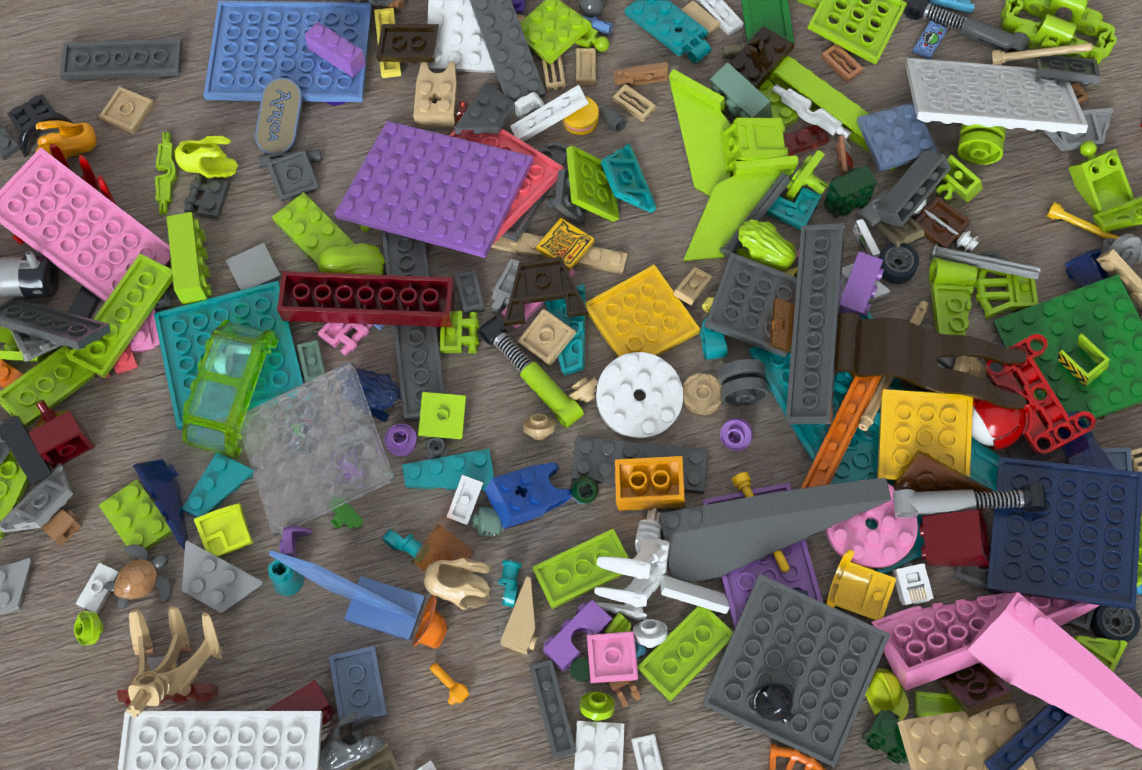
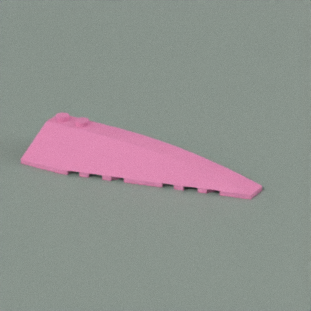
M1020 593L1006 594L966 650L1004 682L1014 685L1030 695H1035L1043 699L1044 702L1063 709L1064 712L1142 749V698Z
M1010 593L977 597V600L965 601V599L955 600L954 604L943 605L942 602L934 603L932 607L928 608L915 606L871 622L872 626L890 634L883 652L894 675L905 691L980 663L966 649L1003 597ZM1022 595L1059 627L1100 606Z

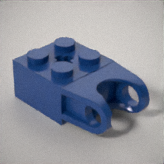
M557 463L529 466L491 479L484 491L493 509L498 514L503 529L542 517L543 514L561 506L572 498L571 489L555 488L549 481V478L560 469Z

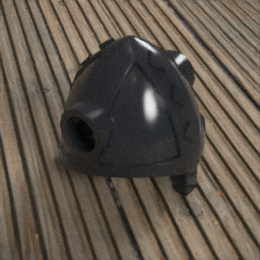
M777 682L768 683L756 691L753 697V706L762 718L771 721L781 720L783 724H786L794 717L791 713L794 705L792 692L785 685Z

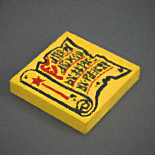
M560 218L536 246V251L547 258L561 257L567 270L571 271L593 245L594 238Z

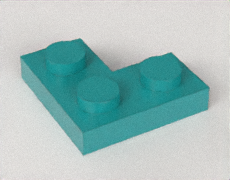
M803 187L795 203L779 196L768 209L766 215L801 230V226H807L822 195Z

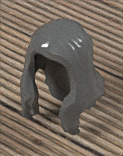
M356 712L342 717L332 727L326 739L321 741L319 765L322 769H347L357 761L369 759L377 750L381 749L385 745V737L368 736L364 738L363 728L376 718L368 715L355 720L358 717ZM355 720L347 736L341 739L340 730Z

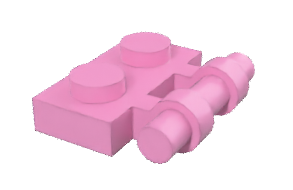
M326 323L318 332V336L334 348L340 342L343 343L344 346L340 352L347 356L350 351H354L358 347L357 343L370 333L369 330L374 324ZM353 328L357 330L351 338L347 337V334Z

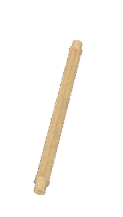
M921 301L915 307L909 322L920 326L924 316L927 314L929 304ZM882 376L864 414L860 418L858 427L861 430L867 431L869 426L873 424L874 418L881 406V390H888L894 377Z

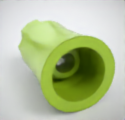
M934 257L929 267V285L974 286L977 281V267Z

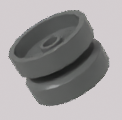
M742 359L722 365L717 371L718 383L721 385V401L726 405H751L763 401L769 395L768 383L764 380L766 377L765 365L759 360Z

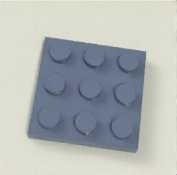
M913 102L857 118V124L879 172L915 162L924 150L938 153L924 121L916 117Z

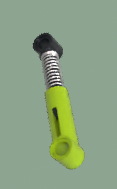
M494 316L478 328V332L488 345L493 344L499 348V351L504 353V356L511 361V364L521 372L520 377L552 410L556 419L563 427L569 428L584 416V412L574 399L569 398L536 362L530 361V358L525 356L522 350L520 351L518 345L513 343V340L508 337L507 328L498 317Z

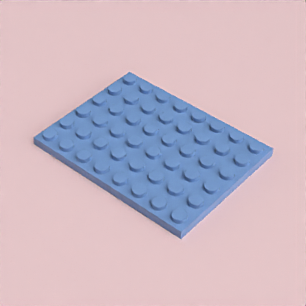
M218 1L203 94L205 100L261 101L263 89L270 81L277 78H288L299 86L303 95V101L363 102L372 3ZM316 22L321 23L363 50L366 65L354 77L346 74L308 49L304 34Z

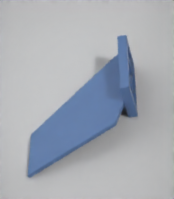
M270 550V556L330 592L351 599L344 618L346 622L411 641L426 599L424 595L360 576L356 585L317 564Z

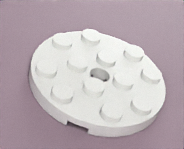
M644 352L622 355L612 361L599 378L596 390L598 411L605 423L622 436L625 435L636 439L655 437L666 431L675 422L681 411L683 388L680 378L669 363L656 355ZM636 390L645 392V399L642 401L636 400L633 396Z

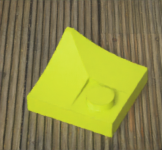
M240 503L215 510L194 519L205 550L218 557H223L253 543Z

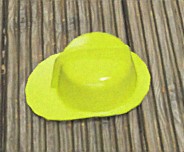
M883 668L876 669L865 694L870 707L875 715L881 710H890L899 716L898 720L902 721L909 709L904 689L893 672Z

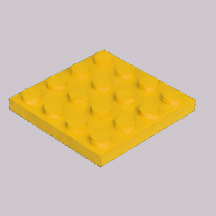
M655 264L586 302L589 317L617 358L635 352L660 356L700 333L699 326L679 298L674 296V291Z
M881 390L877 479L897 480L918 450L970 477L973 397L957 394Z

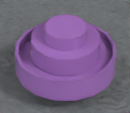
M741 418L727 420L720 431L722 443L733 451L746 449L753 438L751 425Z
M396 424L387 430L384 442L391 454L406 456L414 451L417 445V436L411 426Z

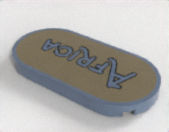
M277 78L270 81L262 92L255 140L258 147L267 155L277 154L278 151L287 153L296 143L303 95L299 86L288 78Z

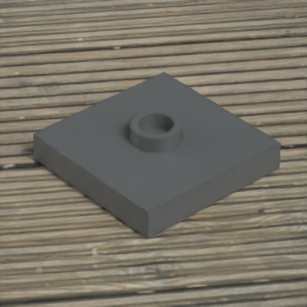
M305 149L266 162L281 202L297 197L303 192L308 193L320 188Z

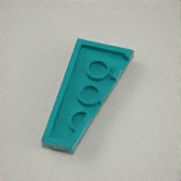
M582 284L576 286L586 306V287ZM565 299L545 301L548 312L577 332L558 356L562 374L567 376L585 370V316L568 318Z

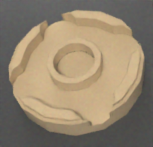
M696 373L688 377L683 383V404L692 413L709 415L717 411L722 405L720 396L721 385L715 376Z

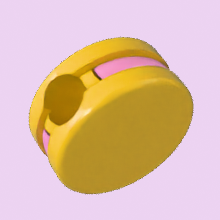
M586 97L589 104L562 119L563 126L568 132L575 135H586L597 127L599 109L595 101L589 97Z

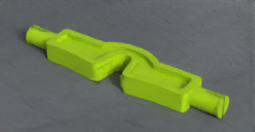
M169 132L162 133V143L158 144L155 164L158 171L167 172L155 177V199L159 204V214L161 215L168 213V203H172V189L178 176V171L174 164V146L171 143V134Z

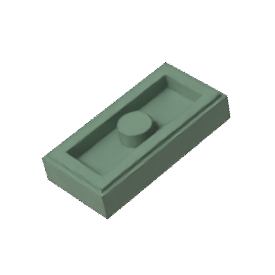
M318 339L297 344L306 385L327 381Z

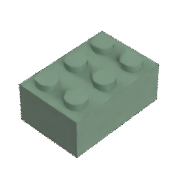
M728 62L710 78L711 90L725 97V105L728 107L727 111L733 117H773L770 100Z

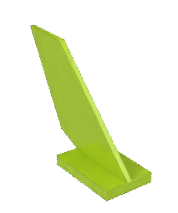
M673 69L669 74L671 92L675 102L694 188L710 197L716 184L731 177V171H725L723 144L720 137V132L726 130L731 125L724 116L726 114L725 97Z
M798 156L736 161L731 177L714 186L683 261L724 258L725 256L721 254L719 249L726 245L781 173L792 177L798 165Z

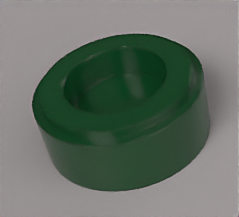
M581 657L572 662L570 672L574 680L578 682L590 680L589 659Z

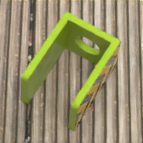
M1081 333L1078 335L1077 345L1098 366L1087 374L1063 350L1059 351L1058 361L1086 387L1108 368L1110 359Z

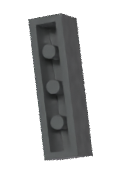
M924 150L876 206L875 209L883 223L901 228L951 170L944 154Z

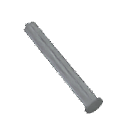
M935 244L932 259L936 257L946 261L964 263L974 267L1032 279H1038L1041 268L1038 266L939 247L938 244Z

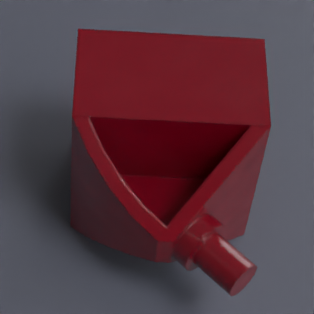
M43 399L36 402V406L41 412V419L29 431V435L38 453L53 468L59 463L63 465L95 447L85 427L70 411H53Z

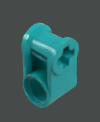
M705 319L700 330L705 360L727 357L728 349L724 335L704 327Z

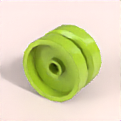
M962 124L957 147L958 156L962 160L976 165L996 163L1002 158L1004 153L1006 128L1004 126L986 127L981 124Z

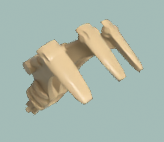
M169 607L171 645L161 664L153 671H150L146 653L153 652L150 633L139 609L130 611L129 622L133 650L135 655L139 654V672L128 688L129 697L132 702L126 709V712L131 713L132 717H138L145 706H158L166 694L173 696L175 693H178L182 696H187L191 691L190 684L199 674L200 668L210 655L220 660L222 659V647L219 644L212 618L208 613L203 612L202 614L204 642L189 660L177 667L176 662L180 650L191 651V641L178 607Z

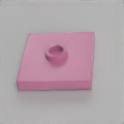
M634 631L587 635L591 684L638 680Z

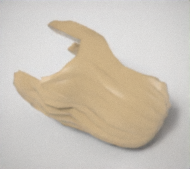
M468 558L453 561H434L426 569L424 585L430 594L448 600L462 610H466L469 607L476 609L486 605L490 600L489 592L491 588L488 586L487 581L473 574V572L489 573L491 567L482 561H474Z

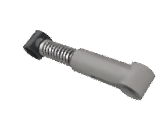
M1043 484L1024 485L1020 490H1013L1012 492L1005 490L1004 492L988 491L986 493L984 491L982 493L980 491L979 493H974L972 489L916 492L904 489L893 493L894 511L897 518L976 510V508L980 510L981 507L984 510L985 507L987 509L989 507L991 509L993 507L1001 509L1003 506L1005 509L1006 506L1007 508H1010V506L1014 508L1015 506L1029 513L1041 512L1047 509Z

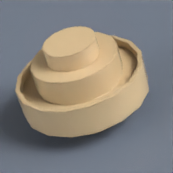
M583 377L571 386L573 391L569 394V397L574 400L578 399L579 402L583 400L585 403L589 402L596 396L594 392L597 390L595 386L599 384L595 377L589 380Z
M535 414L523 421V431L525 434L533 437L534 440H544L555 432V421L546 415Z

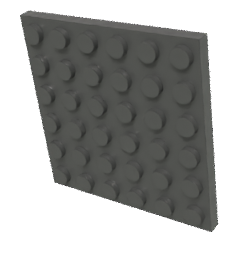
M758 574L702 705L835 767L890 634ZM777 682L785 685L792 692L794 705L791 713L794 717L788 723L783 724L781 720L771 721L762 718L755 711L753 697L761 686Z

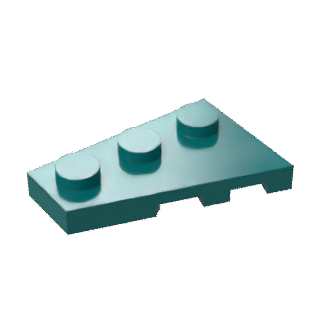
M216 452L182 507V510L196 518L213 512L223 503L226 497L233 491L236 492L244 481L252 478L256 474L255 470Z

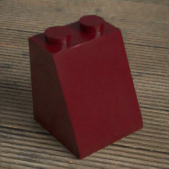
M979 510L922 516L923 523L919 525L921 537H924L925 545L921 546L923 559H926L930 566H989L990 552L987 524Z

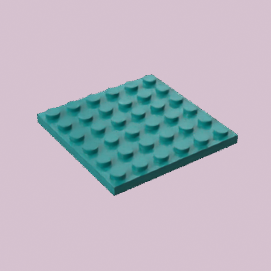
M278 281L154 313L176 426L179 430L307 395L289 321H282L277 311L280 292ZM229 345L250 346L254 348L253 355L234 354L233 368L230 375H219L218 371L215 370L214 363L216 357H219L221 353H225Z

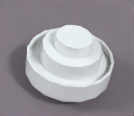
M647 619L639 622L633 628L634 640L647 648L656 647L668 637L667 626L658 620Z

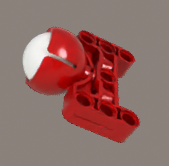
M1031 335L1007 348L1024 351L1027 359L1023 364L999 363L1002 370L994 372L990 368V364L994 363V361L988 360L985 372L992 384L1003 391L1024 396L1026 405L1021 410L1007 409L973 398L972 437L976 441L991 446L994 450H1001L1014 444L1024 434L1032 451L1037 455L1043 456L1087 434L1094 428L1096 419L1090 412L1083 411L1069 418L1035 363L1034 359L1040 357L1048 346L1047 339L1043 335ZM1037 341L1041 344L1042 349L1035 351L1031 348L1030 343ZM1034 391H1043L1045 399H1036L1033 394ZM1078 419H1087L1089 422V427H1080L1078 424ZM1060 428L1066 429L1069 437L1067 439L1060 438L1057 430ZM1037 440H1046L1049 445L1048 449H1040L1037 446Z

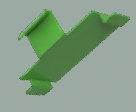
M337 497L331 501L333 505L330 506V509L336 515L334 520L330 522L337 529L341 528L343 522L349 529L353 527L358 528L363 524L364 520L344 499Z

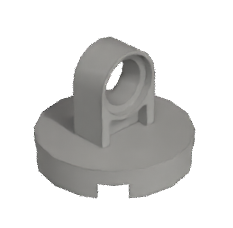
M1125 234L1118 239L1108 238L1103 240L1102 253L1114 249L1132 270H1134L1132 266L1136 261L1141 262L1142 241L1139 237L1133 234Z

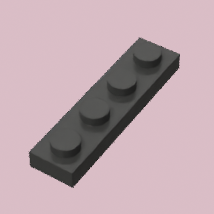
M552 659L529 665L553 760L577 753Z

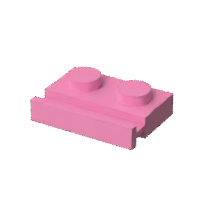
M153 308L130 342L131 350L134 354L160 345L154 318L155 308Z

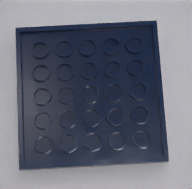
M999 457L996 491L1004 492L1006 490L1008 492L1010 490L1012 492L1013 490H1020L1024 485L1043 484L1047 509L1041 512L1029 513L1015 506L1014 508L1011 506L1007 508L1006 506L1005 509L1003 506L1001 509L999 507L995 509L994 507L987 590L1003 593L1018 592L1026 596L1135 610L1142 509V472Z

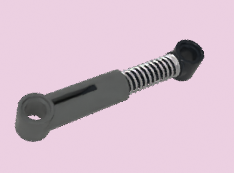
M909 0L904 9V14L911 20L928 18L929 20L932 19V21L935 20V22L938 21V24L948 25V28L951 26V29L954 28V30L958 29L957 31H960V35L994 49L1005 51V53L1026 51L1030 43L1029 37L1023 33L1012 34L969 16L963 19V16L960 18V15L957 17V14H950V11L947 13V10H940L941 7L937 9V6L934 7V5L929 3V0Z

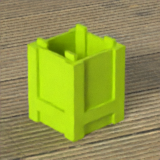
M736 118L732 125L726 130H722L720 137L723 144L725 171H732L736 161L786 157L789 155L788 147H785L783 132H785V126L782 123V118Z

